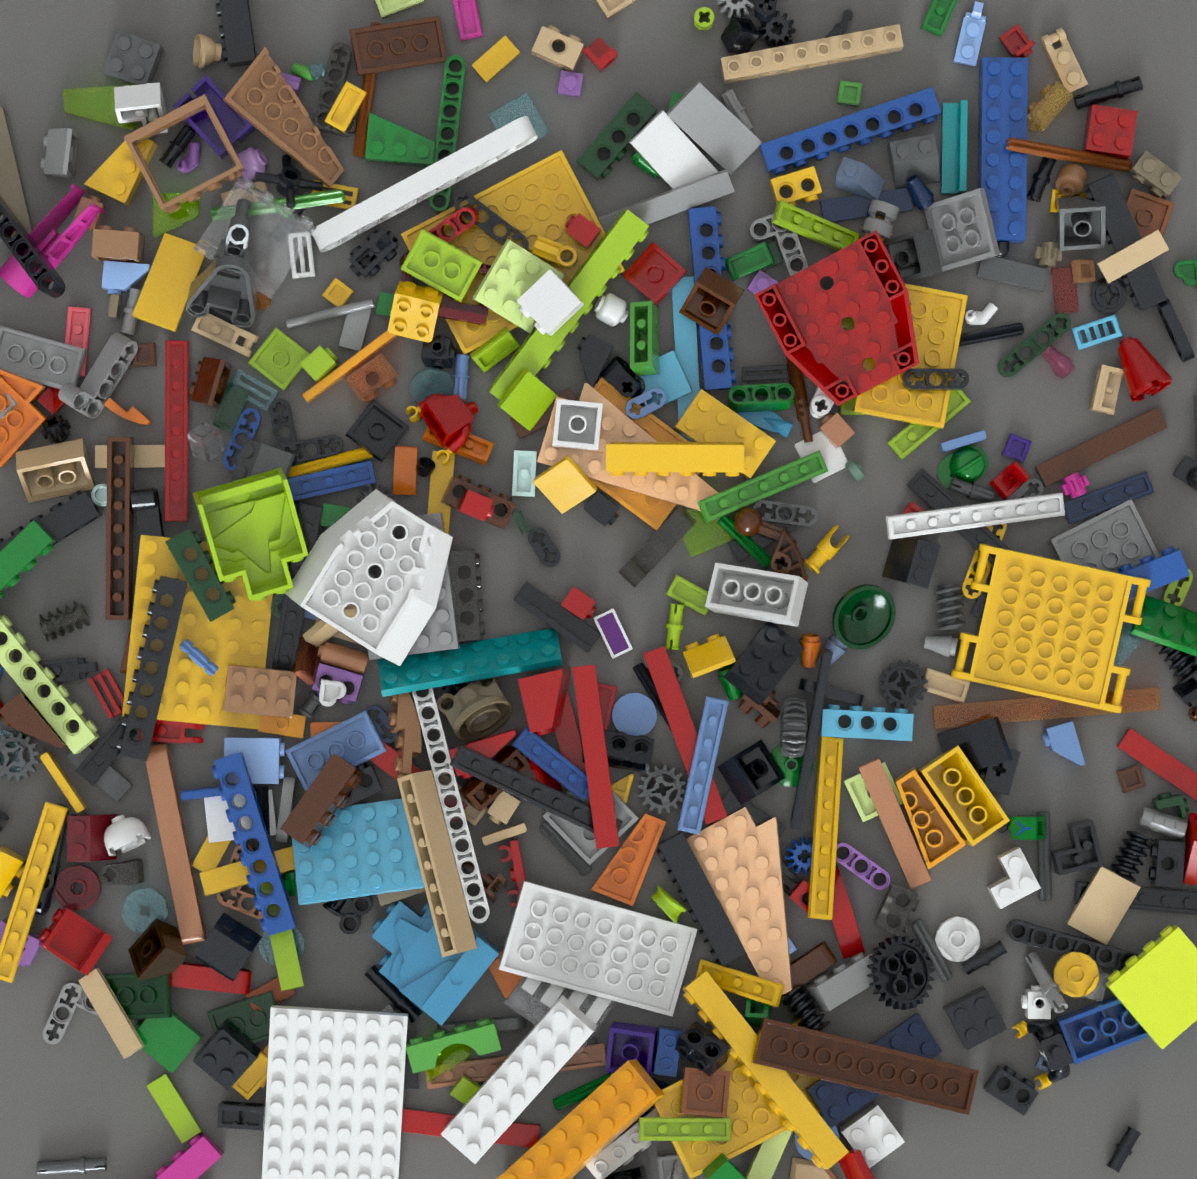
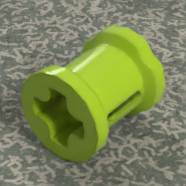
M701 7L695 12L694 26L699 31L709 30L714 22V13L708 7ZM700 15L702 17H705L707 15L708 23H706L705 21L700 23Z

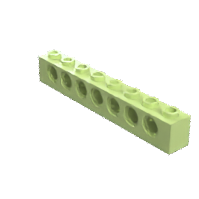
M4 614L0 615V634L5 632L8 637L4 645L0 644V664L73 754H79L100 737L96 733L98 728L91 720L87 721L83 717L84 711L76 702L72 703L68 698L70 694L63 685L58 686L53 681L55 675L48 667L44 669L38 663L41 658L33 649L30 651L26 647L25 643L27 641L19 632L15 633L10 627L13 624ZM16 650L22 653V658L19 662L13 660V653ZM31 667L36 670V677L33 680L27 677V671ZM44 685H48L51 690L50 695L46 698L41 694V689ZM59 702L65 706V711L62 715H58L55 711V707ZM73 720L79 723V730L75 733L69 727Z

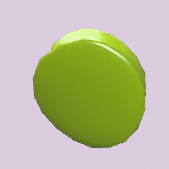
M659 884L657 885V891L651 895V898L677 924L679 915L682 912H686L687 909Z

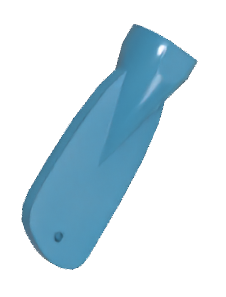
M773 411L738 413V415L754 426L769 432L779 433L786 439L794 425L790 421H784Z

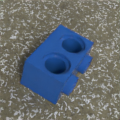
M659 1025L653 1066L654 1074L676 1077L679 1053L675 1050L678 1036L683 1032L682 1028Z

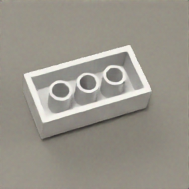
M715 563L705 607L714 613L798 627L808 582L800 576Z

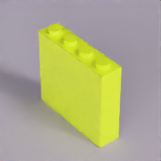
M1169 925L1160 932L1161 937L1155 942L1151 940L1142 948L1144 951L1141 954L1130 957L1125 962L1126 966L1120 972L1116 970L1107 978L1109 981L1105 983L1162 1050L1197 1021V948L1176 925L1172 927Z

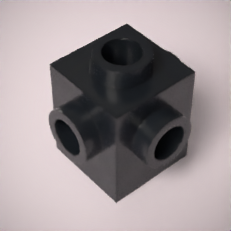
M438 335L433 337L429 343L423 342L421 359L425 367H432L436 370L452 368V362L457 358V347H454L451 338Z

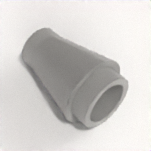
M926 635L924 649H929L946 657L950 655L955 656L958 638H953V635Z

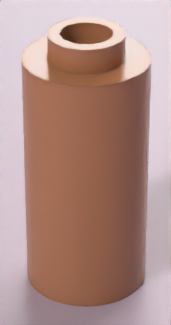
M326 641L325 645L320 644L317 654L321 658L320 663L363 676L369 661L368 653Z

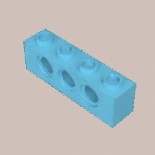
M827 704V708H822L820 736L912 741L914 714L908 713V709L895 708L894 712H885V707H872V711H863V706L849 705V710L840 709V705ZM841 715H847L850 718V723L847 727L842 728L839 726L838 719ZM865 716H870L873 721L872 726L868 729H864L861 726V719ZM888 717H892L895 721V726L891 730H886L883 725L884 720Z

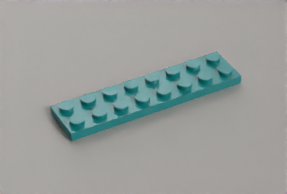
M553 628L459 644L460 648L407 655L401 666L385 658L378 659L382 697L563 665L557 631Z

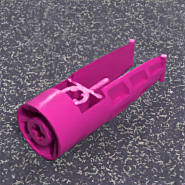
M74 184L71 185L72 190L29 233L54 269L58 267L72 248L75 247L99 212L102 214L105 212L104 209L91 203L62 234L58 233L56 230L85 194V190ZM26 248L24 255L27 254L29 248ZM12 254L1 266L0 276L17 292L30 299L38 288ZM41 264L37 267L36 272L40 270Z

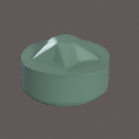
M850 459L845 463V467L857 481L865 477L863 474L864 467L860 462Z

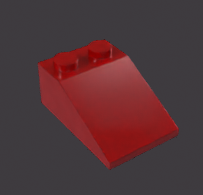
M515 728L463 745L492 758L517 734ZM459 746L450 748L449 752L452 759ZM455 768L457 776L462 775L463 779L472 777V775Z

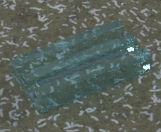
M239 369L227 388L266 411L269 410L270 404L278 394L277 390ZM242 376L272 393L269 397L240 381L239 378ZM238 384L268 402L265 405L234 387Z

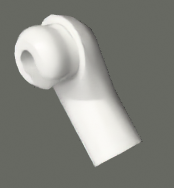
M989 302L983 311L968 310L965 313V320L972 326L985 325L998 308Z

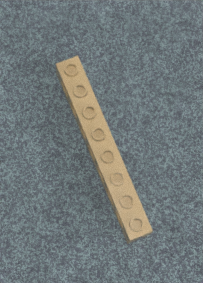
M900 24L722 57L719 63L723 84H729L898 52L902 50L904 45Z

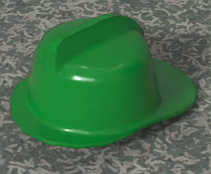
M966 445L959 448L940 462L937 468L939 482L949 489L950 483L954 484L951 481L953 476L970 483L977 481L988 469L989 459L987 454L976 445Z

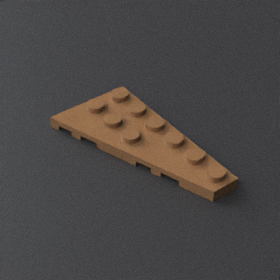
M264 47L223 98V101L314 177L323 182L325 186L330 188L344 171V168L331 148L323 140L317 126H314L308 112L292 87L287 84L280 73L281 70L277 64L275 65L269 56L270 53Z

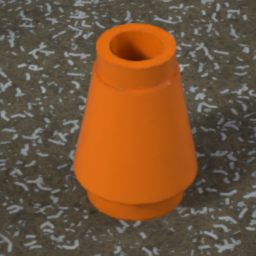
M802 634V639L799 640L800 645L804 647V650L801 652L802 667L815 668L822 644L820 635Z

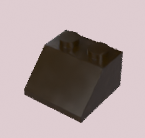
M157 918L128 949L137 979L141 981L173 973L187 958L177 927Z

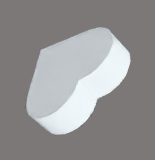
M321 679L320 703L326 707L334 705L337 699H341L346 695L347 688L345 684L340 681Z

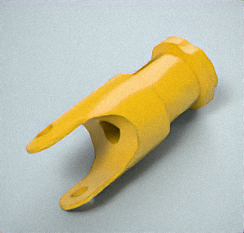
M838 524L815 546L816 550L811 556L805 559V565L817 575L820 573L819 569L825 562L831 560L849 538V535H846L836 546L832 547L830 539L832 534L838 529Z

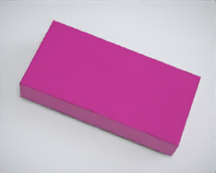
M453 0L461 41L483 37L476 0Z

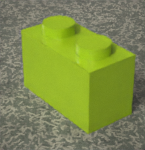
M318 346L300 363L317 383L339 366L335 362L338 358L328 347L323 349L321 346Z

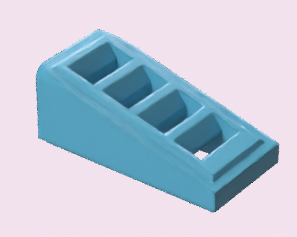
M1116 314L1072 328L1078 350L1123 335ZM1111 320L1114 334H1110L1107 321ZM1102 323L1105 337H1101L1098 324ZM1093 326L1096 340L1092 339L1089 327ZM1084 329L1088 340L1087 343L1083 342L1080 330Z

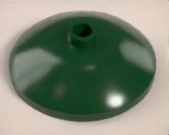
M864 584L849 590L838 601L833 612L832 627L838 640L852 649H867L881 642L888 635L895 621L896 608L894 600L886 590L873 584Z

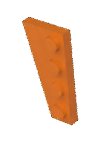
M645 813L594 883L591 890L633 906L666 821Z

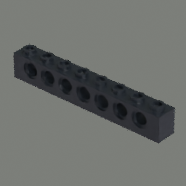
M160 576V580L155 579L152 593H156L155 602H150L147 615L151 616L149 625L145 624L142 637L146 638L144 647L140 646L137 660H141L139 669L134 670L132 682L136 683L134 692H129L127 705H131L129 714H124L122 727H125L126 730L124 737L119 736L117 749L121 750L120 756L143 761L148 760L188 581ZM170 594L174 599L173 605L164 607L160 602L161 596ZM163 616L167 618L169 624L166 629H158L156 627L155 621L158 617ZM153 639H160L163 642V649L161 651L155 652L151 649L150 643ZM154 661L157 663L158 671L155 674H149L145 670L147 662ZM143 684H150L153 687L152 695L143 696L140 692V687ZM139 706L146 707L148 716L143 719L138 718L135 715V709ZM132 729H140L143 733V738L139 741L132 740L130 737Z

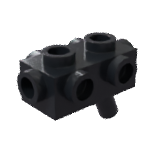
M383 229L379 232L374 230L366 238L368 242L363 247L358 245L350 253L351 258L349 261L352 265L349 268L358 277L362 274L365 278L368 275L372 278L381 270L379 265L384 260L389 262L398 254L396 252L398 248L396 242L398 239L389 230L387 232ZM364 258H368L370 260V264L368 266L362 265V260Z

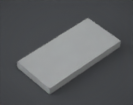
M699 81L666 113L718 164L727 169L730 175L762 143L744 123Z
M0 325L1 369L60 389L66 383H72L77 386L87 352L86 349Z

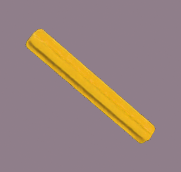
M363 448L293 466L288 477L340 467L370 459L373 456Z

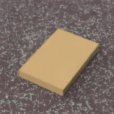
M1101 865L1098 867L1066 923L1107 945L1141 887Z

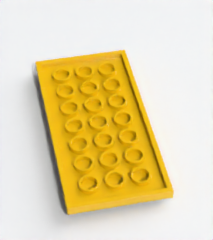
M800 1020L792 1023V1025L798 1026ZM730 1055L727 1062L718 1070L731 1071L727 1118H731V1141H671L689 1179L702 1174V1171L721 1153L728 1159H731L788 1130L782 1122L785 1120L780 1113L776 1114L770 1108L768 1097L765 1094L762 1096L754 1087L756 1082L751 1076L749 1078L745 1076L740 1069L742 1064L737 1058L733 1060ZM786 1071L816 1111L820 1113L806 1091L807 1087L819 1079ZM683 1079L663 1088L662 1091L665 1095L654 1104L659 1117L726 1118L680 1113Z

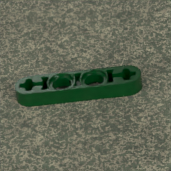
M1058 313L1050 318L998 363L999 373L1003 377H1012L1070 329V317L1067 314ZM1056 318L1059 320L1065 319V328L1060 327L1055 330L1054 333L1057 336L1054 337L1053 332L1046 326L1049 324L1050 328L1054 327L1057 324ZM1039 332H1046L1049 335V342L1047 344H1040L1038 342L1037 335ZM1028 346L1031 348L1032 355L1029 359H1024L1020 356L1021 347ZM1012 354H1015L1017 360L1023 364L1020 366L1017 362L1012 366V373L1010 371L1005 372L1003 370L1005 367L1004 362H1012L1015 359L1012 357Z

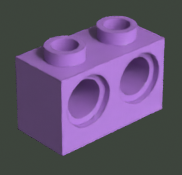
M319 663L316 680L312 686V689L316 690V695L319 696L321 677L329 675L333 681L343 683L350 681L354 684V692L346 694L343 698L338 699V702L351 705V701L357 702L364 676Z

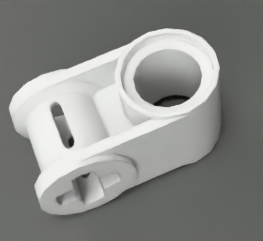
M817 386L816 392L809 404L810 414L814 418L819 419L829 413L834 402ZM821 402L824 409L818 412L816 405Z

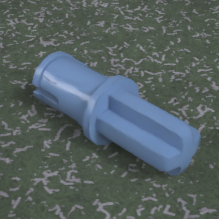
M457 354L455 375H452L454 377L453 395H459L462 400H465L467 397L468 378H470L468 376L470 355Z

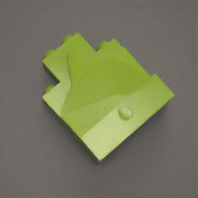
M281 467L193 493L205 538L220 582H232L238 576H241L249 601H260L265 599L267 595L273 593L283 594L288 592L290 588H293L287 562H299L309 555L289 483Z

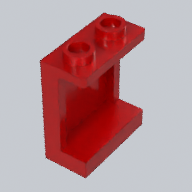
M63 906L62 909L59 908L52 917L53 923L49 929L46 927L40 934L39 939L41 941L38 945L88 976L113 937L77 915L68 907Z

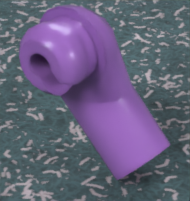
M189 143V155L183 160L177 161V170L182 173H189L199 165L200 143Z

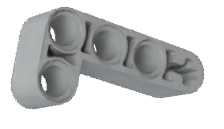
M774 214L755 220L749 228V236L756 242H762L771 238L775 239L788 277L800 272L791 269V261H800L802 270L808 267L797 233L785 228L780 229L774 223H771ZM756 225H762L766 233L763 236H757L753 228ZM791 239L795 245L794 249L786 250L782 244L783 240Z
M119 332L111 335L80 388L72 383L64 384L60 388L59 399L89 418L97 417L104 408V403L110 398L138 351L137 343Z

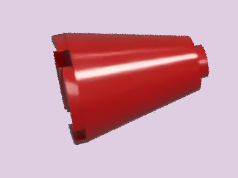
M1130 336L1120 341V346L1117 350L1132 402L1144 400L1143 395L1151 394L1153 396L1171 384L1170 381H1173L1169 373L1138 338L1132 339Z

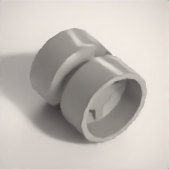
M872 199L868 209L870 217L865 218L862 231L870 234L877 230L880 238L889 240L893 230L891 222L896 221L899 208L890 203ZM878 216H883L885 219H879Z

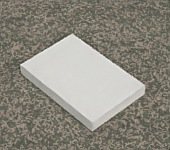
M268 790L271 836L276 835L277 828L272 790ZM237 794L234 797L235 805L238 807L245 805V797ZM221 796L204 798L209 843L234 840L233 831L236 830L233 822L229 823L226 810L229 808L226 800L222 801ZM243 816L241 819L242 827L246 829L251 828L252 819L248 816Z

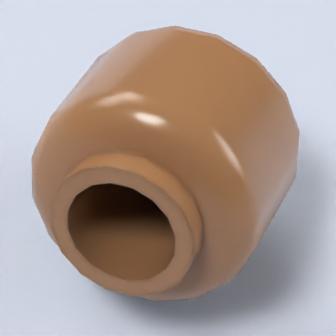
M1076 163L1063 165L1055 181L1057 190L1069 197L1080 195L1087 182V172Z

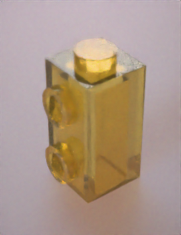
M1058 81L1053 86L1049 83L1040 93L1043 96L1038 103L1034 100L1028 107L1027 126L1034 132L1039 131L1042 133L1074 96Z

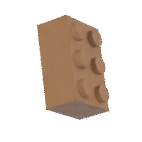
M228 664L224 711L293 718L297 675L292 670Z

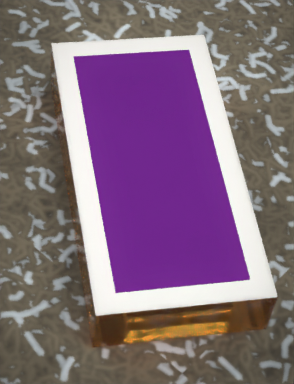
M614 608L593 618L612 659L633 649Z

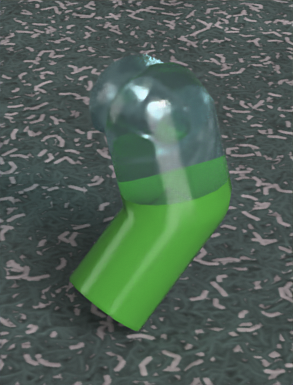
M296 62L291 70L292 73L310 81L324 78L327 74L324 65L318 63L304 66Z

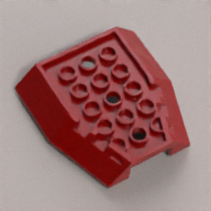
M877 230L783 281L754 294L784 354L837 406L919 364L909 293ZM825 276L831 277L834 281L833 287L829 290H825L821 286V280ZM845 317L853 318L855 322L853 329L845 330L842 327V320ZM867 357L873 358L876 362L875 368L871 371L865 370L863 367V361Z

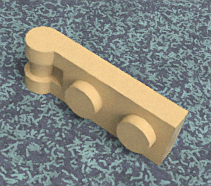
M1063 28L1056 29L1055 33L1051 35L1041 36V42L1066 95L1087 86V80L1071 49ZM1059 41L1061 47L1054 50L1052 44Z
M209 313L205 317H197L191 329L246 357H250L253 343H256L259 338ZM240 336L245 338L243 346L236 344Z

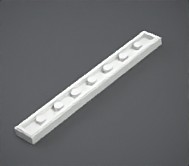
M1059 492L886 516L888 539L1064 516L1063 493Z

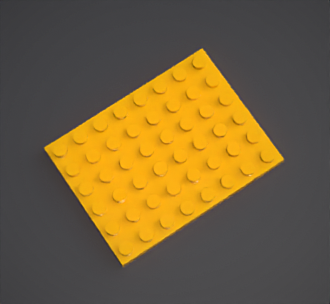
M562 150L473 196L522 233L528 240L527 251L531 254L539 235L565 246L573 247L577 252L578 262L569 269L538 257L565 274L562 281L566 285L605 235ZM469 199L461 202L459 207L470 206L468 204ZM455 206L403 232L401 236L409 251L413 247L422 228L430 231L457 211ZM483 210L478 211V222H486L489 218L488 213ZM580 213L601 229L600 234L588 250L565 234L567 230L565 224L572 215L576 217ZM462 215V219L465 223L471 222ZM446 224L444 226V233L447 236H452L454 233L453 227L450 224ZM498 224L494 227L493 232L496 236L502 237L506 234L507 229L504 225ZM476 225L450 242V244L483 261L482 264L492 265L502 248L501 244ZM511 231L507 239L524 248L522 245L523 240L516 241L513 239L512 235L515 233ZM568 251L564 252L561 260L565 263L571 262L574 255ZM622 264L619 265L621 270L617 275L625 272ZM475 275L464 298L459 303L480 304L473 299V296L484 279L483 275ZM490 309L486 326L445 319L464 355L479 348L505 327L509 331L518 328V326Z
M141 535L122 716L129 714L131 705H127L129 692H134L136 683L132 682L134 670L139 669L141 660H137L140 646L144 647L146 638H143L142 634L145 624L149 625L151 616L147 615L150 602H155L156 593H152L155 579L160 580V576L187 581L166 544V541L171 539L169 537ZM202 541L199 546L203 552L208 551L211 556L207 541ZM189 547L184 551V556L187 560L193 561L197 558L198 553L195 548ZM211 563L213 571L216 572L214 563ZM200 567L196 570L195 576L198 580L203 581L208 578L209 572L206 568ZM238 576L232 582H224L221 585L225 592L230 590L236 600V603L233 604L235 609L210 622L189 583L187 584L157 720L259 729L260 715L224 711L228 664L266 667L273 594L267 595L265 599L260 601H249L241 576ZM211 587L207 590L208 599L214 601L220 597V591L217 588ZM164 594L161 596L160 602L164 607H170L173 605L174 599L170 594ZM160 616L156 619L155 625L158 629H166L169 622L166 617ZM153 639L150 647L153 651L159 652L163 649V642L160 639ZM185 639H189L195 648L197 647L210 659V662L218 666V670L214 675L209 676L203 667H199L188 656L187 652L184 653L179 646ZM149 661L145 665V670L149 674H155L158 671V665L154 661ZM143 684L140 687V692L143 696H150L153 693V687L150 684ZM139 706L135 709V715L138 718H146L148 710L144 706Z

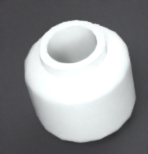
M607 293L605 296L601 295L593 309L596 312V318L611 327L616 326L619 322L624 323L629 314V311L626 310V301L612 293Z

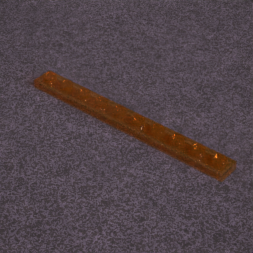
M1159 687L1124 690L1121 700V706H1123L1121 713L1161 710ZM1107 691L1105 702L1112 703L1114 691ZM1046 697L932 706L935 729L961 727L998 716L1000 723L1117 714Z

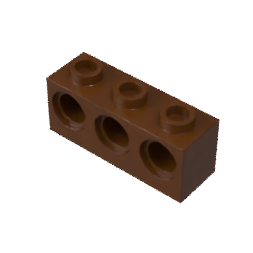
M458 475L457 478L451 477L441 503L458 510L462 497L460 499L456 498L453 495V488L459 485L464 489V492L465 490H471L492 499L493 506L497 504L504 505L505 514L499 517L493 511L490 519L486 518L485 522L498 528L506 529L516 506L515 503L511 502V497L502 493L499 496L490 493L491 488L479 484L478 487L469 484L471 480L462 475Z
M509 745L494 758V760L521 773L531 766L516 748ZM473 777L459 792L474 809L481 812L503 790Z

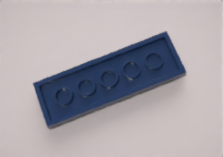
M915 1013L871 1043L930 1059L942 1052L918 1013ZM821 1079L806 1088V1091L830 1128L880 1095L879 1093Z

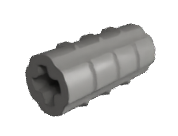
M1147 807L1142 808L1138 820V826L1180 840L1183 839L1188 825L1187 820Z

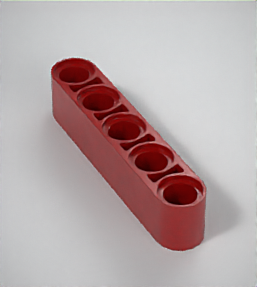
M183 962L173 973H170V983L173 987L249 994L252 971L241 969L232 982L207 965Z

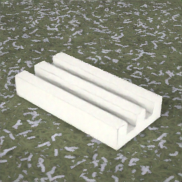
M311 231L288 233L292 278L316 277ZM305 236L307 239L310 272H306L302 238ZM295 237H298L301 273H297L293 239Z

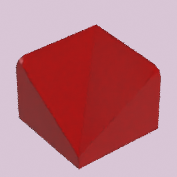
M49 387L38 397L37 401L53 415H57L65 406V403L58 397L60 389Z

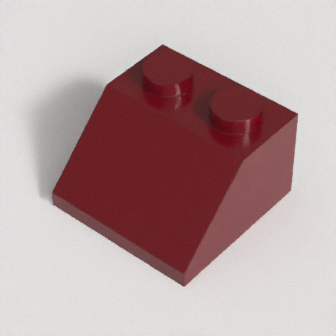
M117 814L68 815L67 862L116 860L117 851H115L116 856H109L104 843V833L107 827L113 824L111 820L117 817Z

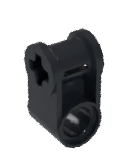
M615 356L601 372L604 380L624 397L639 396L645 390L643 379L637 376L629 364L618 356Z

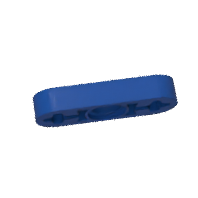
M247 408L241 413L224 453L223 464L231 471H234L236 464L233 467L229 466L230 462L227 460L229 456H234L235 450H231V448L234 446L242 450L243 447L236 443V436L240 433H245L249 439L254 440L261 424L262 417L256 409ZM253 412L257 421L251 422L249 429H253L251 434L245 429H240V426L242 424L246 427L248 420L245 419V416Z

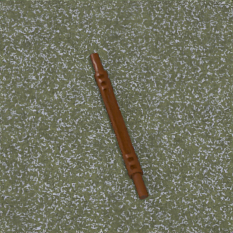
M786 356L791 386L795 391L794 403L797 419L801 423L804 443L813 442L809 421L811 415L803 373Z

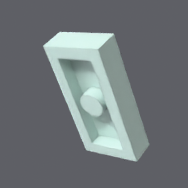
M514 450L512 496L535 497V484L533 480L536 477L537 451Z

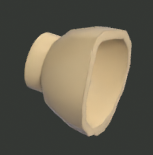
M196 34L192 53L194 66L202 69L213 61L219 62L222 54L221 44L215 43L212 38L206 35Z

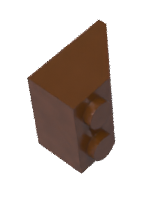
M705 267L679 313L714 334L719 335L745 290Z

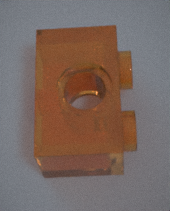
M380 353L347 376L345 380L361 402L366 400L368 403L378 396L377 391L384 387L387 390L396 384L397 381L395 379L399 376L383 353ZM371 373L379 375V382L376 385H369L367 383V377Z

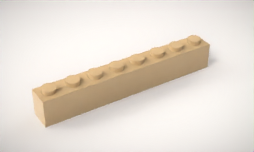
M432 770L412 773L397 778L442 957L477 949Z

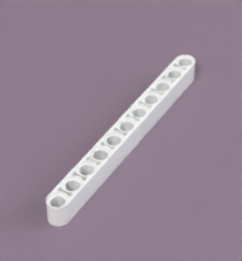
M528 116L512 121L313 228L311 233L320 252L329 251L529 145L538 136Z
M428 689L429 694L423 698L419 697L416 691H413V700L469 917L477 924L483 923L489 917V906L453 766L450 765L451 759L433 689ZM430 708L434 711L435 715L431 719H424L421 715L422 711ZM429 731H438L440 738L437 741H430L427 737ZM437 752H442L445 754L446 759L443 763L438 764L433 760V755ZM442 774H448L451 777L452 781L449 785L444 786L439 783L438 779ZM448 796L455 797L457 799L456 806L452 808L447 807L444 804L445 798ZM454 818H459L462 820L463 826L459 830H454L450 826V821ZM459 840H465L468 843L469 847L465 852H459L456 849L455 845ZM463 863H472L474 871L471 874H464L461 870ZM469 885H477L480 888V893L474 897L470 896L467 893ZM477 906L483 907L486 911V915L482 919H477L473 916L472 911Z

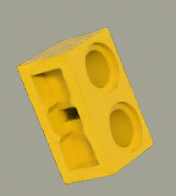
M814 166L773 178L769 182L776 205L780 200L793 206H797L796 202L805 200V203L818 200V195L822 193ZM805 180L810 181L813 184V190L809 192L804 191L801 183ZM787 187L791 190L792 196L783 198L779 190Z

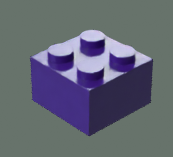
M613 1021L609 1031L605 1072L615 1073L628 1060L637 1059L651 1077L658 1027Z

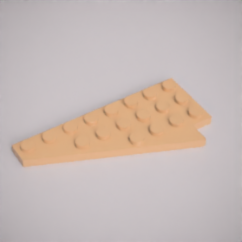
M584 383L579 401L603 404L598 451L553 447L557 399H564L556 397L537 460L538 463L553 466L566 456H569L588 478L700 511L697 504L698 501L718 493L694 472L693 476H680V472H671L670 476H657V472H648L647 476H635L634 472H625L623 476H613L611 472H606L607 442L657 441L588 383Z
M744 807L701 830L700 835L694 834L686 840L758 976L784 984L783 995L791 991L793 986L777 818L774 817L757 826L747 807Z

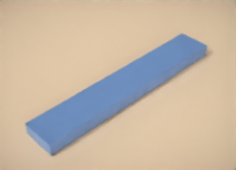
M706 696L677 830L700 835L729 703L727 700Z

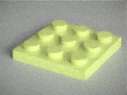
M507 239L475 292L473 299L527 333H531L536 321L531 316L527 318L518 309L521 305L517 300L549 269L554 271L561 280L565 274Z

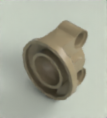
M497 677L476 680V683L465 686L455 696L446 693L437 700L439 711L448 720L456 737L461 741L471 742L494 733L506 723L513 711L512 704L502 691ZM488 681H492L490 685L485 686ZM453 704L451 709L446 710L449 705Z

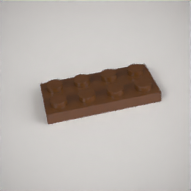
M439 16L349 30L357 76L444 63L447 60Z

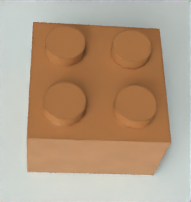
M100 225V229H93L91 256L94 259L103 262L106 260L143 264L145 237L136 228L123 227L122 231H117L112 226Z

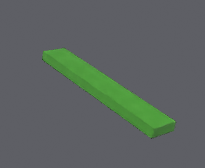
M819 450L702 499L697 504L705 523L828 472V469Z

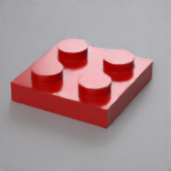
M652 242L623 274V277L657 306L687 272Z

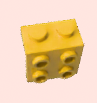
M399 281L394 295L388 332L427 343L431 342L444 293L434 287H422L410 281Z

